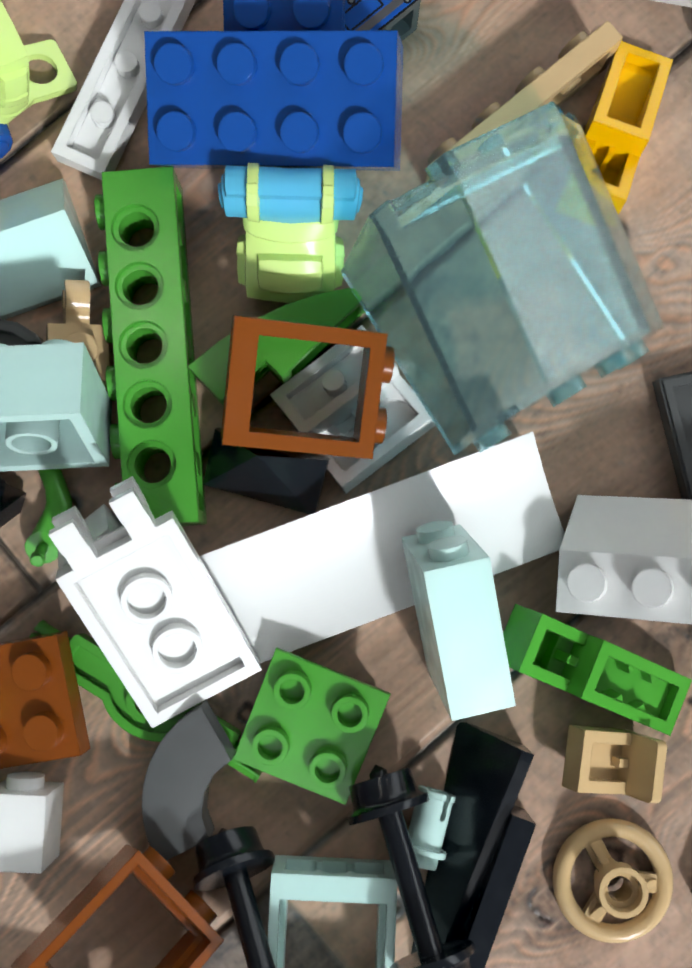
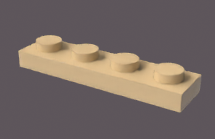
M606 21L589 36L585 31L578 33L561 50L558 55L559 60L546 71L541 66L532 70L519 83L515 90L516 95L502 106L498 102L490 104L474 120L471 126L473 130L458 142L454 137L447 139L431 154L428 159L429 167L424 186L425 190L439 205L609 66L623 36L609 21Z

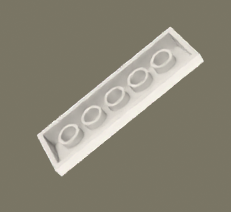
M530 432L199 557L259 658V662L263 663L272 659L276 647L292 652L415 605L401 537L417 534L416 528L423 524L434 521H451L453 526L460 524L490 557L493 575L559 551L565 533L549 490L534 433Z

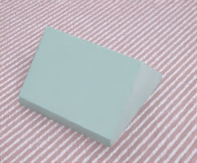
M63 178L0 200V319L5 320L62 300L65 280H87L90 283V290L101 286L71 196Z

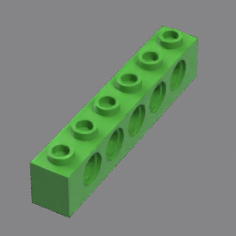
M173 166L102 172L103 194L95 195L94 206L98 227L100 230H105L107 251H99L98 267L104 287L109 286L110 308H103L102 326L106 342L108 344L113 343L114 365L107 366L106 368L108 396L111 401H117L118 423L111 424L110 426L112 455L114 459H121L122 481L132 476L134 477L155 519L173 510L181 526L207 524L203 485L204 476L197 381L195 375L188 367L195 361L183 190ZM145 228L154 230L153 237L145 245L138 247L129 245L130 238L136 231ZM145 284L158 285L157 295L151 302L143 305L133 304V295L140 286ZM152 339L162 341V351L156 360L145 364L137 362V351L144 342ZM153 396L165 397L167 407L164 415L155 422L144 423L140 415L143 403ZM156 453H167L171 461L168 475L159 482L150 483L144 473L147 460Z

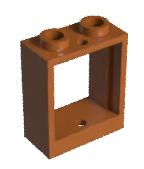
M232 315L221 427L222 445L373 459L374 443H383L387 426L386 408L379 407L382 383H390L394 369V347L386 346L388 334ZM259 335L364 347L353 437L250 427Z
M126 844L13 962L11 968H53L49 963L50 959L131 873L187 931L155 968H202L224 942V939L210 926L217 917L216 913L194 891L190 890L183 897L168 880L176 872L154 848L149 846L141 853L138 849Z

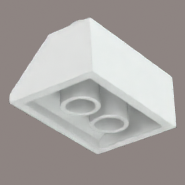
M577 495L559 550L556 612L692 625V499Z

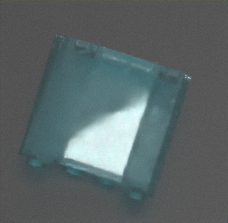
M553 101L442 154L425 168L430 177L428 182L408 191L400 197L385 201L368 216L341 270L343 278L377 332L388 334L386 346L394 347L395 361L454 455L473 444L480 454L512 434L506 424L526 409L545 398H548L551 405L555 407L586 388L587 385L582 376L596 369L601 378H604L618 369L619 371L650 351L644 342L665 328L582 126L574 114L570 112L564 114L559 105Z

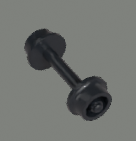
M375 764L369 774L370 780L349 786L353 811L347 818L349 825L359 824L376 818L379 819L417 952L401 958L393 963L390 968H472L470 956L476 950L473 941L468 939L441 943L402 810L429 801L428 793L421 792L417 788L410 767L388 774L387 769Z
M253 826L238 827L230 830L221 828L218 834L202 841L195 848L199 873L194 876V888L198 891H208L226 887L247 967L275 968L250 881L251 877L273 865L275 861L274 854L270 850L263 849L257 831Z

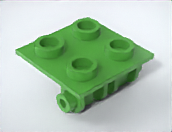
M276 647L233 760L346 805L350 796L349 786L355 784L391 693Z

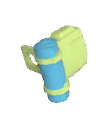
M248 163V166L226 165L224 174L221 175V182L218 183V197L221 208L224 209L227 217H241L243 219L246 234L240 235L237 241L238 283L245 286L247 297L292 303L317 294L334 291L335 288L342 286L345 249L343 239L336 236L339 220H355L363 201V188L360 185V179L357 177L356 169H334V165H323V168L260 166L259 163Z

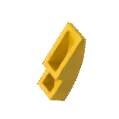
M621 41L601 85L556 210L607 229L612 227L627 201L639 158L649 142L673 59Z

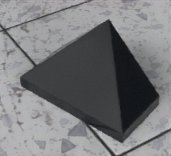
M217 427L214 430L203 485L310 515L317 512L330 458L312 453L222 445L221 428Z

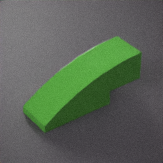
M361 286L324 292L286 304L258 318L349 328L367 311L369 294ZM230 334L214 344L188 366L195 377L223 406ZM259 335L254 386L268 372H271L282 385L311 364L332 343Z

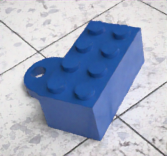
M223 0L224 31H144L150 165L173 166V168L225 169L226 165L248 166V163H259L260 166L282 168H323V165H334V169L400 171L404 47L398 30L345 31V0Z

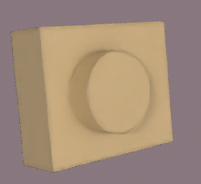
M569 725L562 787L577 793L623 794L646 803H660L667 744L663 740L626 729Z

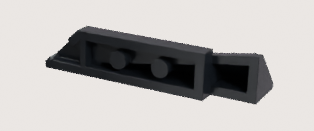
M460 722L456 727L444 787L445 792L456 796L442 849L446 851L447 855L445 860L438 861L435 871H427L425 889L441 943L468 939L473 941L476 950L470 956L471 967L485 968L536 823L525 809L514 805L534 754L519 742L473 724ZM414 941L411 954L417 952Z

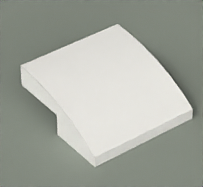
M363 325L357 328V330L367 331ZM336 344L270 394L271 398L297 432L353 437L364 347ZM395 362L390 383H382L379 407L386 408L387 426L383 443H374L373 459L317 454L330 458L327 471L345 494L437 425L435 414L401 377Z

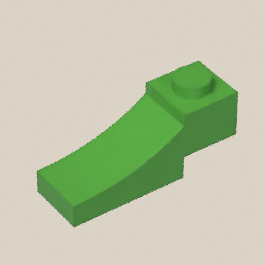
M518 604L514 605L503 632L509 668L671 736L692 682L691 679L543 613Z

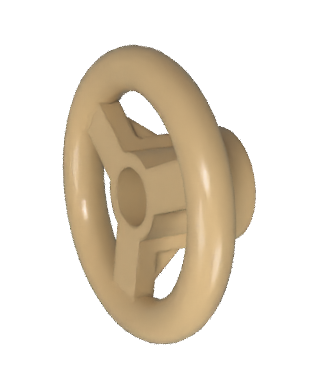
M614 818L589 822L575 830L565 840L554 862L552 878L556 902L568 922L589 938L605 943H624L636 940L655 928L669 908L673 893V873L670 861L658 840L646 829L635 823ZM617 837L634 843L647 855L652 864L653 871H637L627 863L615 861L609 854L602 838ZM585 848L596 870L594 873V891L582 910L573 896L571 872L576 858ZM617 876H622V886L616 891H608L609 882ZM649 893H652L651 899H650L649 903L647 904L648 898H649ZM607 912L620 919L632 918L622 923L601 922Z

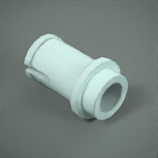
M418 785V789L421 792L428 793L430 800L414 806L408 832L419 868L435 871L438 861L446 859L447 853L442 849L456 796L436 788Z

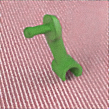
M61 469L38 470L45 489L46 505L33 532L25 542L26 554L30 558V563L36 567L50 563L58 557V549L48 535L49 530L55 528L51 522L52 517L72 508V497Z

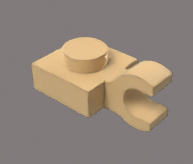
M65 280V290L62 291L63 323H47L46 341L62 339L73 343L84 342L104 386L107 387L106 368L110 366L109 344L105 340L103 326L90 324V283L87 280Z

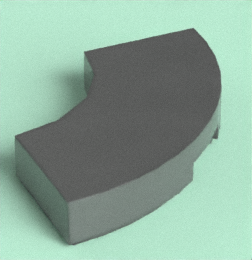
M207 699L184 714L169 730L156 748L145 775L142 791V815L146 837L149 845L166 861L197 846L212 836L215 828L208 810L209 785L215 773L229 763L236 754L235 748Z

